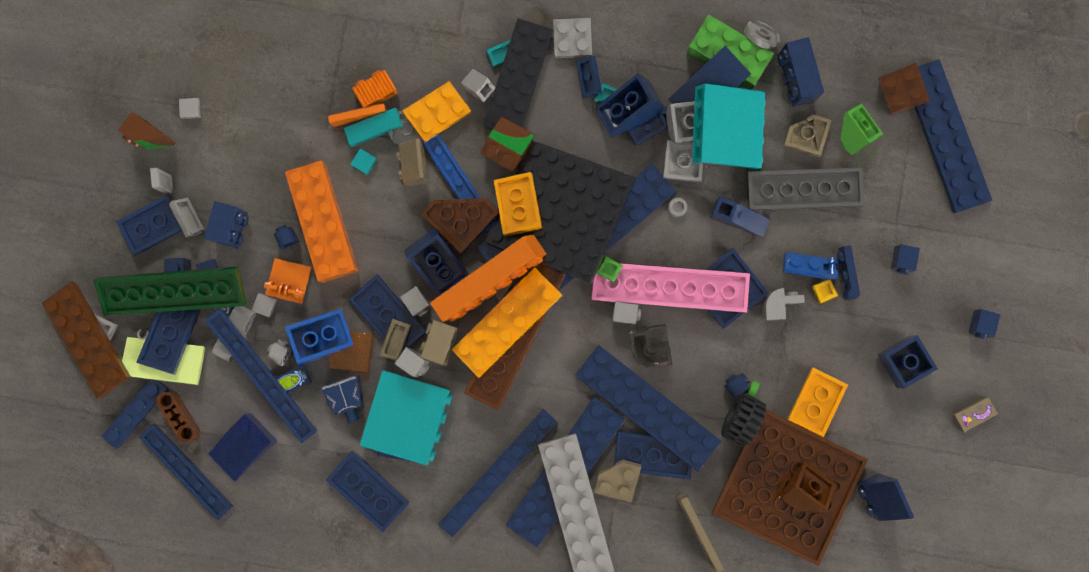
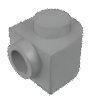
M278 339L277 342L269 346L266 354H268L269 360L283 366L289 359L292 348L289 347L288 342Z

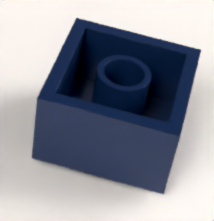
M214 201L204 239L238 249V246L243 241V228L248 223V212L236 206Z
M918 335L908 336L877 354L896 388L905 389L938 369Z

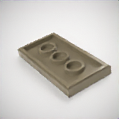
M683 493L676 495L710 565L716 572L723 571L724 568L687 496Z

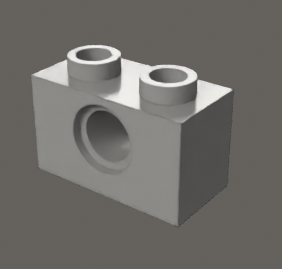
M405 348L395 362L398 367L413 377L424 376L430 367L428 366L430 361L421 358V355L411 348Z

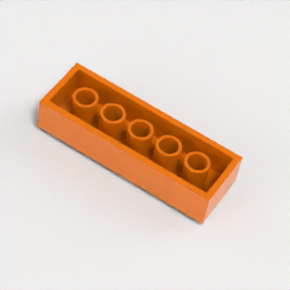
M321 160L286 171V178L318 282L325 283L359 272L327 165Z
M534 235L524 236L434 299L430 304L442 322L459 320L467 314V311L481 305V301L494 296L497 293L496 290L512 283L511 279L519 278L527 273L526 268L535 267L540 264L546 252Z

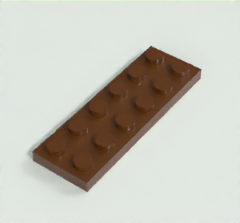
M69 282L42 303L97 399H102L131 377L76 282Z

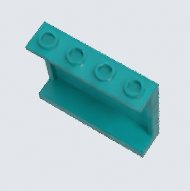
M713 84L696 86L692 164L708 163L749 168V170L762 168L765 92Z
M382 370L360 446L423 465H428L430 461L433 462L436 451L433 450L435 442L439 443L442 434L439 431L440 425L445 423L447 413H444L446 405L450 406L453 397L450 394L451 389H445Z

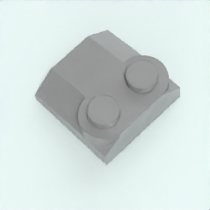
M695 101L669 104L667 106L668 132L673 144L693 141Z

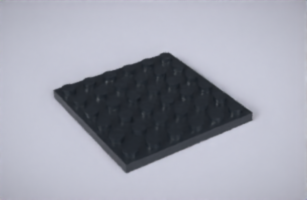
M532 140L515 175L532 173L542 229L504 237L499 214L495 218L485 242L488 245L505 250L520 238L534 235L546 252V255L542 257L543 261L540 265L592 284L632 191L636 177Z

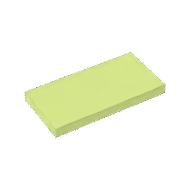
M127 337L122 362L131 377L199 385L206 349L204 346L187 344L177 371L173 375L136 363L146 339L141 340L139 338Z

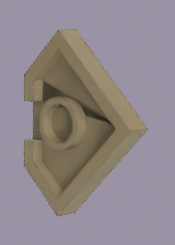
M812 115L790 126L783 146L820 157L832 120Z
M620 460L614 466L600 471L597 476L594 493L632 502L641 464Z

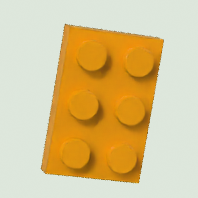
M450 81L404 109L402 113L421 140L426 143L471 114V110Z
M528 172L494 180L504 237L542 229L532 173Z
M811 368L787 420L824 437L848 384L815 368Z

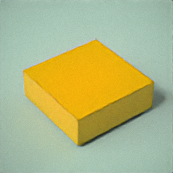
M830 279L811 286L819 304L838 296Z

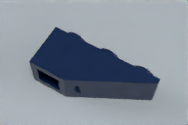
M722 197L716 200L710 215L711 219L764 238L770 221L764 216Z

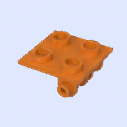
M274 258L269 281H266L264 284V289H266L265 295L302 304L312 267Z

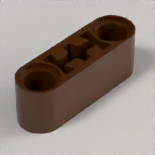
M176 392L160 393L156 399L157 406L178 440L184 443L197 440L200 436V428L180 396ZM167 396L171 397L170 405L166 404L165 400ZM187 428L192 432L190 438L185 434Z

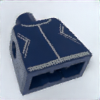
M360 375L321 387L335 415L345 413L348 423L359 420L356 408L364 406Z

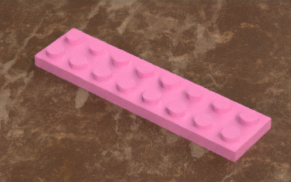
M621 264L623 267L614 283L597 273L593 280L592 300L747 313L749 273Z

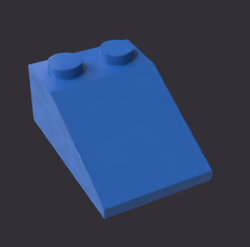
M342 309L285 327L297 366L321 359L354 345Z

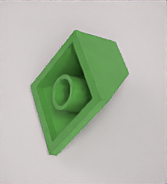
M862 103L844 114L841 141L844 149L851 155L883 135Z

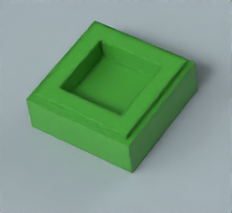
M606 256L597 274L614 283L623 265Z

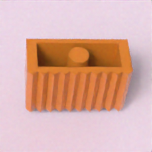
M385 70L374 72L371 78L366 81H358L355 87L352 88L363 108L378 105L398 93Z

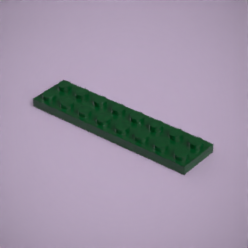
M239 266L97 277L93 280L103 316L240 307L247 304Z

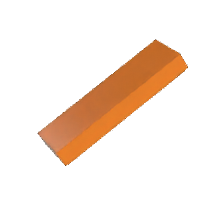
M382 103L329 115L328 119L329 123L336 127L366 120L387 111V108Z

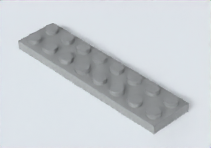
M576 434L538 444L573 572H614Z

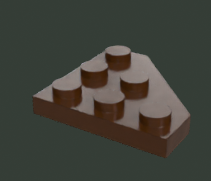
M487 198L433 200L421 215L460 253H464L499 215V209Z

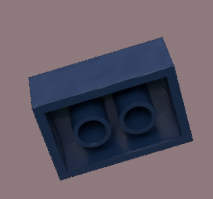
M810 38L787 42L779 52L777 61L783 69L782 79L788 87V100L790 103L792 102L793 107L813 103L824 93Z

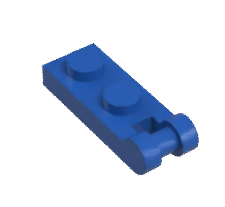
M789 252L784 254L783 272L830 280L838 278V271L836 270V267H838L837 258L831 257L827 259Z

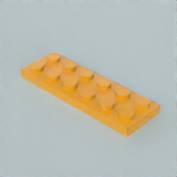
M534 268L452 349L453 352L480 378L563 295Z

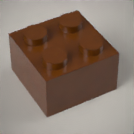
M916 63L878 78L892 116L930 101Z

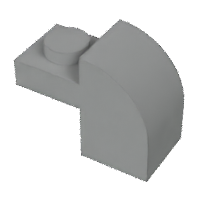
M784 288L772 291L765 297L762 304L763 321L786 319L785 304L805 303L804 295H798V292H786L785 296Z

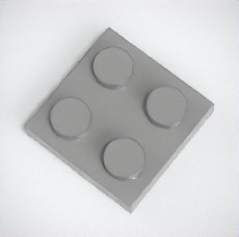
M591 18L553 19L555 58L592 56Z
M672 140L666 141L663 178L691 182L702 181L703 164H692L693 142L673 144Z

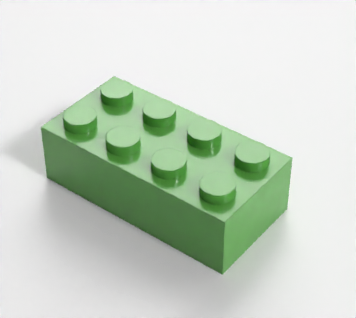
M708 15L686 53L706 64L726 45L751 73L740 85L748 90H752L774 53L759 47L743 34Z

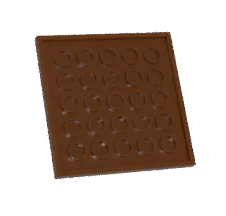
M766 410L764 420L757 434L748 445L742 447L711 513L819 566L868 459ZM804 461L836 484L826 513L797 511L781 499L786 485Z

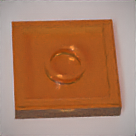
M350 332L354 345L331 354L329 368L368 372L373 334Z

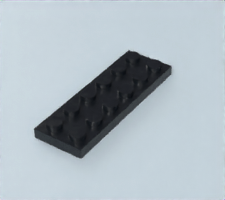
M517 18L485 118L484 127L493 129L502 116L523 127L554 29Z

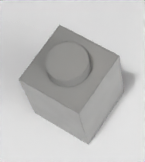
M472 69L461 82L470 94L482 102L495 90L491 81L475 69Z
M417 286L400 297L412 316H419L420 318L429 312L428 308L431 306Z
M621 302L614 303L612 322L635 325L636 321H640L641 310L638 309V305Z

